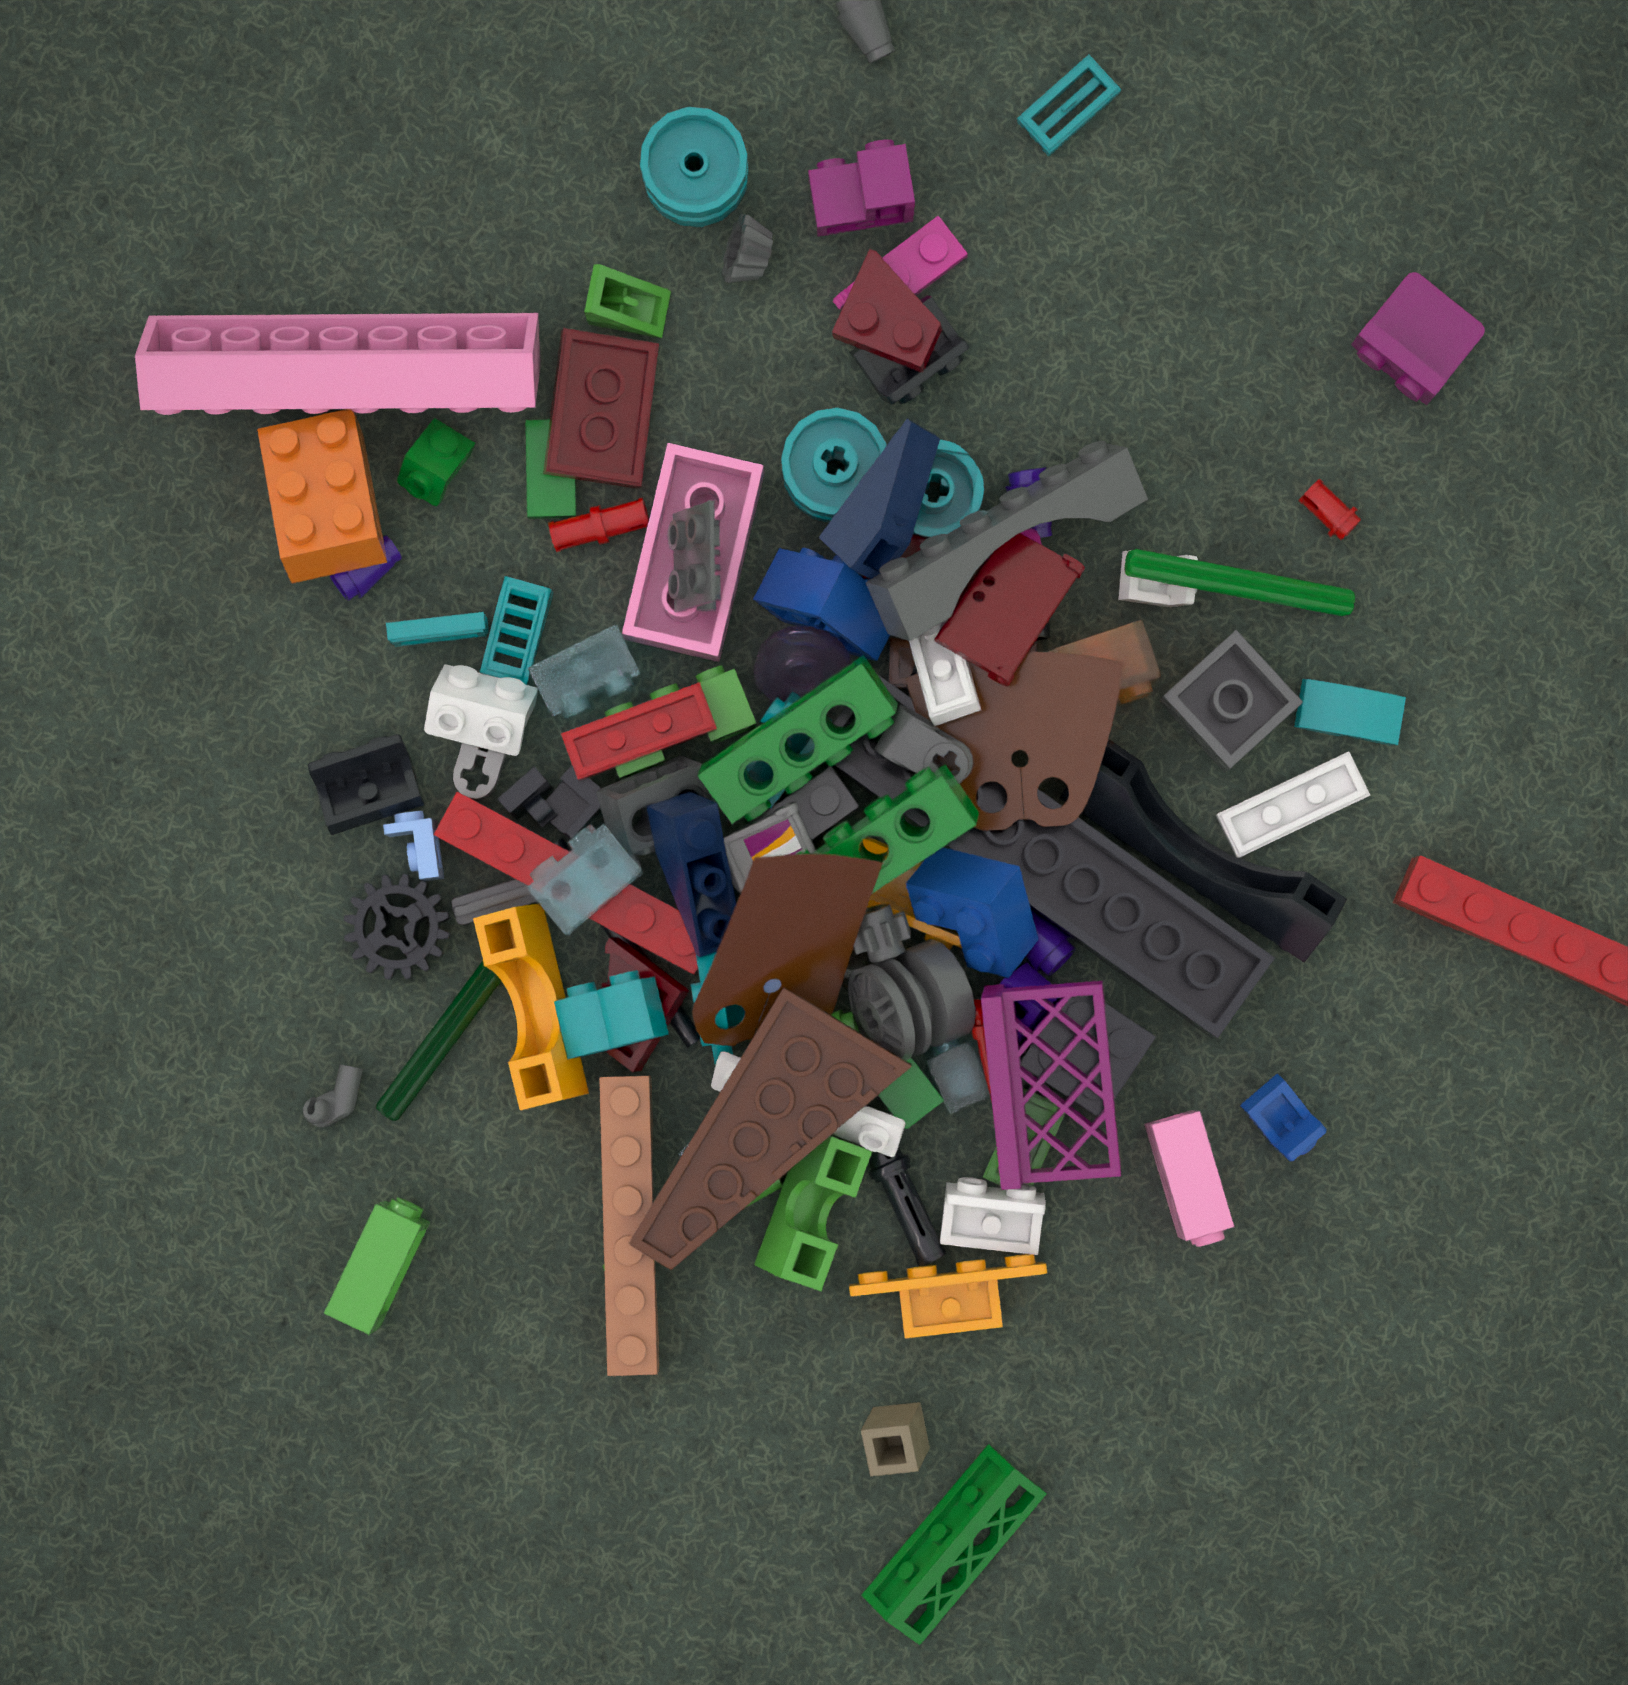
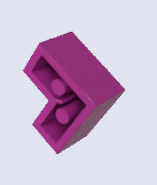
M893 140L870 142L865 145V150L857 151L856 163L846 164L845 159L842 158L828 159L817 163V169L808 170L809 187L818 237L913 222L915 199L906 144L894 145Z

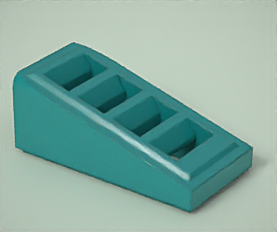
M504 577L480 673L497 678H516L525 685H528L554 593L552 589L511 577ZM515 595L536 601V610L510 604L512 596ZM507 614L533 621L531 630L505 623ZM502 633L528 640L526 649L500 642ZM496 652L523 659L521 668L494 661Z

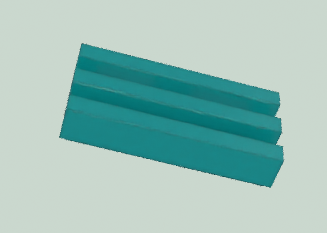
M1088 54L1017 118V122L1029 132V136L1035 142H1038L1043 148L1042 150L1050 156L1121 93V89ZM1089 70L1094 77L1038 126L1033 119ZM1102 84L1106 90L1053 138L1049 139L1046 133Z
M484 612L386 623L388 641L395 647L486 637L489 634L488 619Z

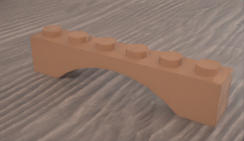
M651 1076L599 1077L607 1376L657 1375L659 1372V1335L655 1260L629 1245L630 1240L653 1204Z

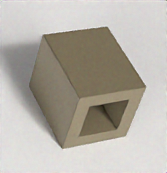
M921 1402L873 1407L861 1429L870 1476L918 1472L930 1449Z

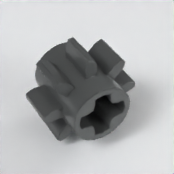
M890 903L867 908L853 947L855 954L866 951L869 961L873 963L896 957L905 952L902 940L911 938V931L905 912L893 914Z

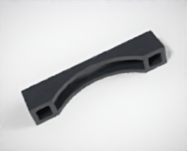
M1108 739L1093 790L1081 814L1112 833L1120 841L1127 843L1151 859L1160 868L1167 870L1194 888L1200 895L1209 898L1237 917L1242 923L1249 925L1276 943L1282 950L1305 962L1333 927L1347 898L1308 872L1286 871L1256 865L1232 856L1207 842L1185 825L1168 807L1153 785L1144 763ZM1068 786L1059 797L1064 802L1069 797Z

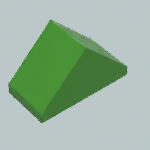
M594 264L584 313L588 325L662 338L671 291L606 266Z

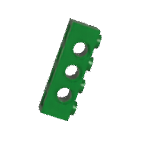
M863 655L701 765L697 776L732 824L743 816L749 822L771 807L772 804L768 799L783 789L788 794H791L812 779L809 771L824 761L830 767L848 756L853 751L850 745L852 742L864 734H867L869 739H872L888 729L894 723L891 716L896 713L897 702ZM845 705L852 709L856 719L850 725L841 727L830 721L827 712L833 706ZM794 733L807 734L813 740L814 748L806 754L795 753L789 748L787 738ZM753 761H764L771 766L774 775L767 781H756L749 776L746 766Z
M945 764L934 772L930 767H926L905 782V786L908 789L895 798L891 799L886 794L871 803L864 810L866 817L853 826H850L845 821L828 832L823 837L826 844L811 854L841 855L883 862L872 892L873 894L977 824L979 811ZM911 808H919L927 813L930 822L923 827H914L906 822L903 813ZM871 835L880 836L887 842L889 850L882 854H873L864 847L863 839ZM805 848L796 854H810V852Z

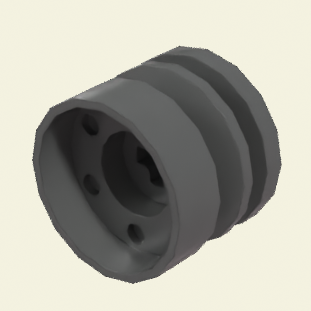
M929 939L905 949V952L894 957V959L890 958L874 962L873 964L856 969L852 972L849 979L848 996L859 1032L905 1061L913 1056L927 1052L930 1045L937 1047L969 1034L975 1024V1004L965 972L954 954L943 943Z

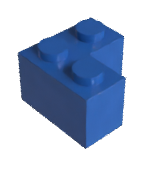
M779 548L753 600L782 622L815 630L847 654L859 657L864 655L867 659L877 661L890 636L885 629L865 583L870 579L862 578L858 572L851 569L837 555L832 560H828L807 548H801L799 553Z
M942 847L927 857L906 882L916 920L956 930L966 965L969 968L1009 978L1039 940L1020 866Z

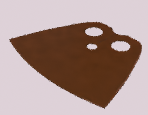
M1028 652L1013 674L1014 679L1011 684L1006 687L987 677L988 672L968 661L981 710L937 725V727L969 747L973 755L971 773L959 784L979 811L977 824L974 827L984 831L1004 830L1011 827L1017 820L1022 819L1033 820L1043 827L1071 824L1078 818L1086 806L1099 772L1113 724L1124 662L1071 653ZM918 674L905 678L915 712L931 721ZM1017 750L1025 751L1029 757L1028 763L1021 769L1013 765L1011 761L1012 754ZM950 752L944 757L938 755L937 759L943 765L945 764L950 772L953 770L960 772L961 768L955 764L957 755L954 752ZM1050 777L1063 780L1069 790L1068 800L1062 807L1057 809H1049L1043 806L1037 795L1041 782ZM986 782H998L1006 789L1007 803L999 812L987 813L977 804V791Z

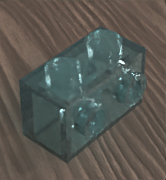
M616 624L528 667L551 715L554 717L562 713L564 719H569L589 709L591 705L588 700L605 691L610 698L632 688L635 685L632 678L641 674Z
M591 824L588 825L568 842L573 850L557 862L551 856L530 873L534 882L527 887L528 891L567 936L644 873L604 824L597 830Z

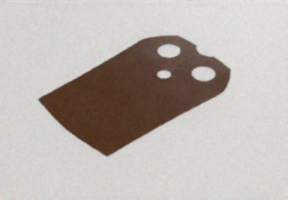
M829 854L754 857L726 932L693 1006L694 1024L704 1043L736 1046L739 1042L753 1039V1036H755L784 987L828 1014H832L883 862ZM771 979L780 980L781 986L777 991L770 994L765 992L764 985ZM734 1004L744 1008L745 1017L737 1026L730 1029H722L716 1025L715 1017L722 1008Z

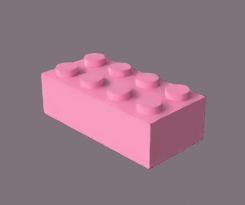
M671 443L667 444L622 631L625 640L720 662L764 478V465ZM707 501H714L715 520L720 521V546L715 547L716 550H720V556L715 557V564L721 565V571L715 572V575H720L721 600L716 601L715 611H697L695 607L681 612H674V599L670 597L668 589L669 576L671 571L674 570L673 550L668 545L667 537L669 524L673 520L674 513Z

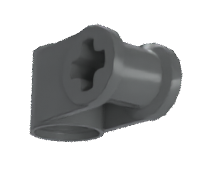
M902 705L898 706L896 713L892 717L894 723L883 732L875 746V750L879 754L915 773L926 767H930L934 772L943 766V763L937 759L938 755L944 757L948 753L954 752L957 755L955 764L961 769L960 772L953 770L951 773L958 783H961L971 773L973 767V755L969 747L937 726H934L927 718Z

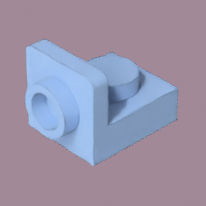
M413 811L395 814V823L383 825L384 835L388 837L414 835V842L407 843V856L411 872L418 871L420 880L444 879L439 838L433 835L437 829L436 820L432 818L424 819L423 811Z

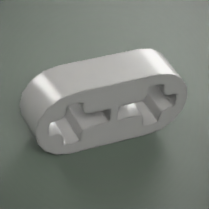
M462 743L453 774L455 787L461 794L470 799L481 800L487 798L495 791L507 754L489 749L488 752L480 750L481 747ZM478 756L484 757L485 762L482 773L489 777V782L487 785L479 784L476 791L468 790L469 782L462 778L465 770L473 771Z

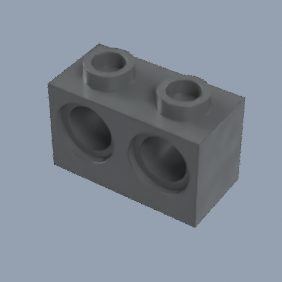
M680 755L596 790L611 845L632 855L651 853L655 851L647 811L648 805L676 797L681 791L684 794L692 792L713 801L711 794L697 776L703 764ZM641 809V818L637 825L632 827V818L635 812Z

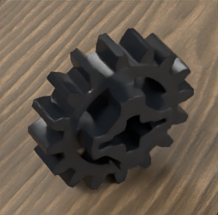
M403 874L399 885H394L389 875H383L382 888L377 889L367 882L364 884V888L368 897L365 900L356 897L351 898V903L358 908L357 914L345 915L343 921L354 925L355 931L345 935L344 939L346 942H357L359 948L352 954L354 960H360L366 956L370 959L366 968L367 972L373 974L380 966H383L385 979L393 980L396 969H401L405 979L409 980L413 979V966L418 965L419 968L428 972L431 970L427 957L432 954L442 958L445 954L437 946V942L439 939L451 938V933L440 929V923L451 918L450 913L437 912L435 907L441 903L443 898L440 894L427 898L425 894L429 884L422 880L413 889L411 888V878L409 875ZM402 894L411 896L417 902L412 903L407 908L396 907L387 896ZM372 909L377 915L375 929L366 936V920ZM385 909L396 918L404 919L407 917L409 923L404 926V931L407 934L405 937L409 941L410 946L398 936H387L386 931L391 928V924L388 921L389 916ZM429 918V935L423 946L418 940L420 924ZM388 946L398 947L407 956V959L389 960L378 953Z

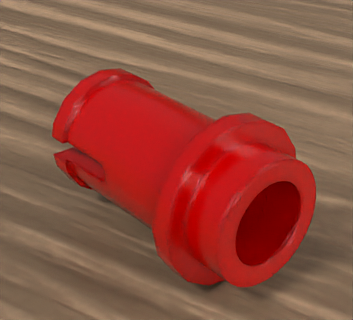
M1321 479L1317 480L1298 500L1330 530L1327 533L1330 537L1335 535L1341 541L1361 521L1355 514L1357 509L1355 507L1349 509L1323 484Z

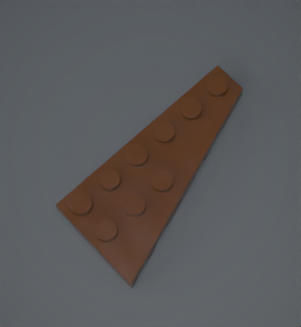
M784 987L630 1240L629 1245L672 1270L913 1065Z

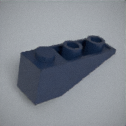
M908 418L894 434L888 445L819 536L851 569L870 579L880 574L879 569L884 564L900 558L910 545L940 442V438Z
M688 792L648 805L647 811L656 855L696 955L703 957L718 951L736 907V900L717 803Z

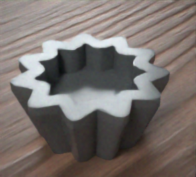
M740 213L737 223L734 222L732 233L728 238L727 250L723 259L722 276H725V282L758 280L763 276L764 270L768 266L773 244L772 232L749 215Z

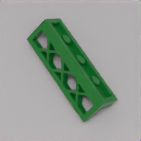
M988 1444L861 1596L886 1622L921 1645L1047 1493ZM1019 1485L1027 1490L1014 1506L1005 1508L1006 1500ZM991 1527L990 1535L982 1544L973 1546L974 1538L982 1529ZM959 1565L958 1573L950 1582L941 1584V1579L950 1567ZM927 1603L926 1611L913 1626L905 1621L918 1605Z

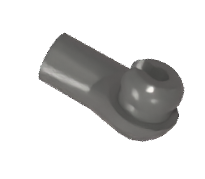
M340 1064L335 1088L317 1098L312 1097L305 1102L303 1116L307 1122L317 1127H328L351 1115L356 1106L363 1069Z

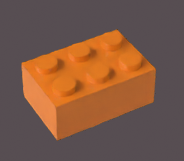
M345 409L257 429L279 555L291 583L387 563L364 436L355 412L351 409Z

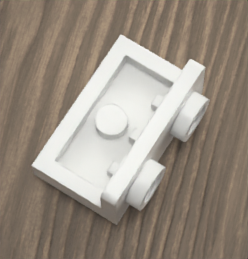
M444 664L430 692L424 731L430 735L517 756L521 750L525 726L536 705L539 688L525 685L516 678H497L478 673L475 669L468 666Z
M963 1177L959 1178L957 1183L947 1182L940 1244L1038 1255L1043 1214H1045L1046 1206L1044 1193L1036 1192V1187L1023 1183L1021 1189L1001 1190V1188L987 1187L986 1181L977 1178Z

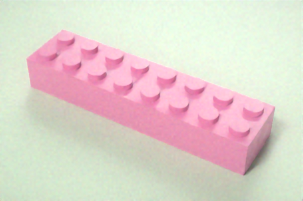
M538 313L148 316L135 354L140 410H155L156 413L163 415L176 414L182 410H204L209 414H224L233 409H253L254 412L259 414H272L281 409H302L310 414L324 413L330 409H351L356 413H372L379 408H400V410L407 413H419L428 408H449L451 411L458 413L471 412L477 408H498L504 412H519L526 409V407H535L540 375Z

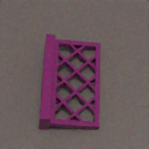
M1103 981L1005 988L1004 984L984 986L981 1004L1001 1190L1021 1189L1022 1183L1121 1176ZM1093 995L1095 1013L1083 1027L1061 1010L1072 996ZM1061 997L1055 1005L1047 999ZM1036 1000L1049 1012L1032 1031L1016 1018L1015 1001ZM1054 1016L1076 1033L1060 1053L1038 1036ZM1095 1023L1097 1039L1088 1032ZM1018 1031L1027 1037L1020 1046ZM1081 1039H1084L1099 1052V1062L1087 1075L1066 1058ZM1032 1042L1054 1059L1038 1079L1021 1066L1020 1056ZM1059 1064L1081 1081L1065 1101L1043 1084ZM1100 1071L1102 1087L1093 1080ZM1023 1079L1032 1085L1025 1094ZM1086 1087L1095 1092L1104 1102V1109L1092 1123L1071 1106ZM1037 1090L1059 1107L1043 1126L1026 1114L1025 1104ZM1064 1112L1086 1129L1070 1148L1049 1132V1129ZM1104 1120L1106 1122L1107 1135L1098 1128ZM1028 1127L1031 1128L1034 1132H1036V1134L1030 1141L1028 1136ZM1092 1134L1108 1147L1110 1163L1090 1165L1078 1156L1076 1152ZM1042 1138L1063 1154L1054 1167L1032 1169L1030 1151ZM1069 1160L1076 1165L1064 1167Z

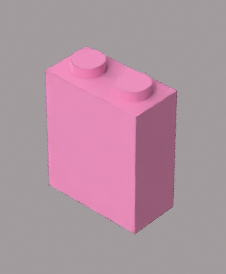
M1190 1110L1144 1124L1177 1236L1185 1241L1191 1240L1192 1245L1196 1244V1247L1225 1239L1223 1230L1232 1228L1234 1225L1200 1111Z

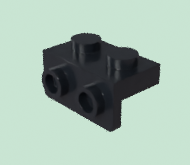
M926 295L920 301L941 323L942 332L923 373L857 347L849 352L881 399L891 405L897 401L900 404H905L923 391L922 383L935 373L941 376L956 368L963 361L961 354L970 348L966 340L957 335L934 299L929 295Z
M399 734L390 737H377L365 745L344 752L328 753L321 759L310 762L307 765L309 774L317 789L326 826L331 835L424 805L410 754Z

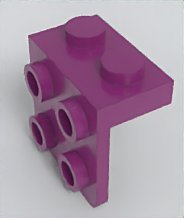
M1412 272L1404 278L1374 317L1370 319L1351 346L1358 350L1357 355L1365 364L1376 371L1383 370L1396 381L1395 386L1405 396L1416 402L1420 400L1427 406L1483 337L1485 329L1482 323L1422 275Z

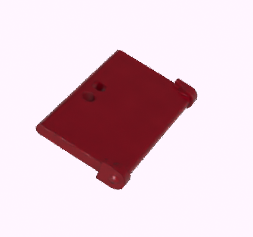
M1019 533L997 548L988 557L954 608L951 617L946 620L934 638V641L988 672L987 677L1007 687L1014 679L1013 674L1076 578H1080L1085 571V567L1073 557L1064 554L1062 557ZM987 579H990L994 582V585L991 582H983Z

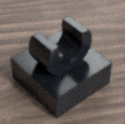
M535 767L498 798L501 804L517 821L529 812L544 827L557 816V813L543 799L554 788Z

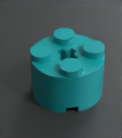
M940 440L926 490L930 487V482H936L940 484V492L946 493L947 496H940L937 503H932L928 501V495L924 493L913 534L925 538L939 534L947 535L961 526L960 521L964 517L980 511L984 495L983 476L975 461L959 445L950 441Z

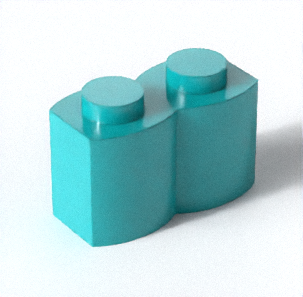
M636 970L609 977L611 986L597 990L595 982L567 988L568 998L554 1002L567 1059L584 1057L669 1035L655 977L640 979L639 972Z

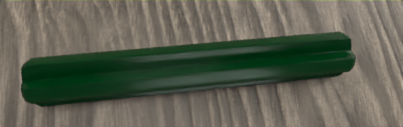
M483 961L377 1102L376 1109L389 1120L397 1121L400 1119L500 984L501 979L492 970L485 967Z

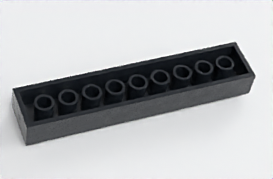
M879 676L897 702V708L899 705L915 711L909 696ZM845 706L833 724L844 727L853 723L856 718L852 709ZM883 732L872 739H869L867 734H864L850 744L853 751L831 767L874 798L878 799L888 794L893 799L908 789L905 786V782L916 773L893 763L875 750V746ZM990 781L979 787L976 800L983 811L996 813L1005 807L1008 796L1006 789L1001 784ZM1038 789V799L1043 806L1049 809L1062 807V805ZM911 808L903 813L905 820L915 827H923L930 822L929 816L922 809ZM1080 818L1064 826L1043 827L1033 820L1022 819L1017 820L1011 827L1004 830L984 831L972 827L944 846V848L1020 866L1031 910L1068 934L1071 939L1211 1039H1218L1275 959V957Z

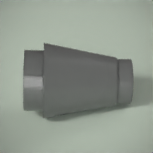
M841 0L835 4L840 13L836 18L864 56L866 55L870 64L896 51L892 44L881 0Z

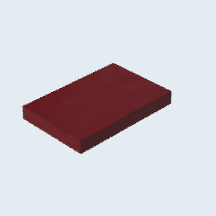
M563 328L560 336L543 474L636 489L642 486L659 343Z

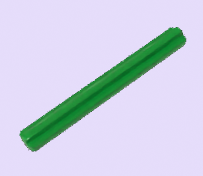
M1140 549L1128 551L1125 559L1124 571L1130 577L1338 616L1350 615L1354 609L1355 593L1351 589Z

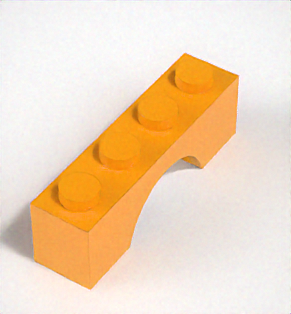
M543 903L516 906L473 918L484 966L492 970L501 979L510 995L515 1010L518 1033L517 1045L508 1064L519 1109L525 1110L589 1094L581 1058L567 1059L554 1002L566 997Z

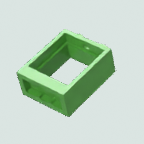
M400 1197L391 1199L390 1202L384 1201L375 1205L324 1314L368 1335L380 1329L430 1224V1221L420 1217L424 1210L423 1208Z

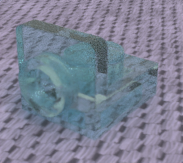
M957 1038L946 1044L930 1047L934 1057L925 1060V1063L941 1097L944 1099L943 1102L949 1114L990 1096L983 1068L977 1058L971 1040L960 1044Z

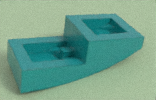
M1302 679L1299 698L1303 703L1297 707L1294 727L1333 736H1348L1385 745H1398L1406 697L1342 684Z

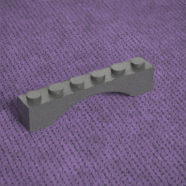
M1105 441L1088 444L1079 450L1078 458L1067 464L1054 465L1042 471L1039 475V481L1027 488L1019 487L1006 492L999 499L1001 503L988 511L981 510L967 515L960 521L961 526L947 535L939 534L926 539L920 544L921 550L908 558H897L884 564L879 569L880 574L865 583L887 633L911 641L950 618L960 594L975 571L997 548L1015 535L1038 524L1063 518H1090L1111 522L1148 500L1128 448L1107 444Z

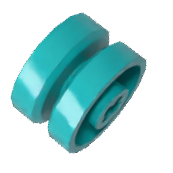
M686 107L667 113L649 130L641 148L640 168L649 201L663 217L681 226L704 227L722 221L738 208L747 190L748 156L741 133L728 118L708 108ZM699 161L701 169L696 172L689 171L688 163Z
M842 408L818 410L797 423L786 438L781 463L785 490L798 509L812 519L827 523L831 521L832 517L838 512L862 477L887 446L876 425L860 413ZM837 460L844 465L845 470L843 472L838 469L837 474L832 475L827 473V464Z

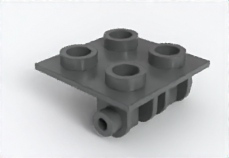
M707 501L674 513L673 520L669 524L667 537L668 545L673 550L674 570L671 571L669 576L668 589L670 597L674 599V612H681L695 607L697 611H715L716 601L721 600L720 575H715V572L721 571V565L715 564V557L720 556V550L715 549V547L720 546V521L715 520L714 501Z

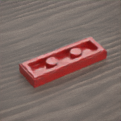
M699 682L561 733L577 779L581 781L717 730Z

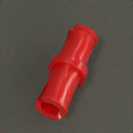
M642 497L636 501L606 509H601L600 505L590 508V513L557 522H548L557 553L563 549L597 540L599 545L610 542L609 537L643 528L647 529L649 515Z

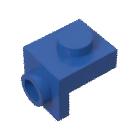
M1278 1074L1240 1105L1269 1143L1290 1162L1299 1155L1309 1152L1316 1145L1317 1140L1327 1131L1324 1125L1309 1112L1287 1082Z

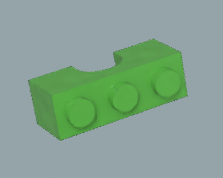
M721 665L695 676L697 682L701 684L717 730L708 733L712 745L757 727L735 669L725 672ZM672 684L650 694L651 699L653 700L679 690L677 684ZM627 702L607 710L605 715L607 717L634 706L632 702ZM661 750L618 766L616 771L619 778L623 780L661 764L666 759Z
M830 1135L793 1166L787 1173L754 1265L780 1278L821 1291L838 1244L831 1242L826 1234L828 1214L835 1201L842 1195L856 1197L872 1151Z

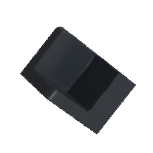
M571 765L560 778L562 780L560 785L546 799V802L557 813V816L550 823L574 843L601 812L596 790L601 788L590 778L578 781L574 768Z

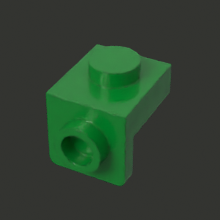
M434 418L404 456L397 483L415 498L423 499L437 507L443 500L448 484L473 452L475 442Z

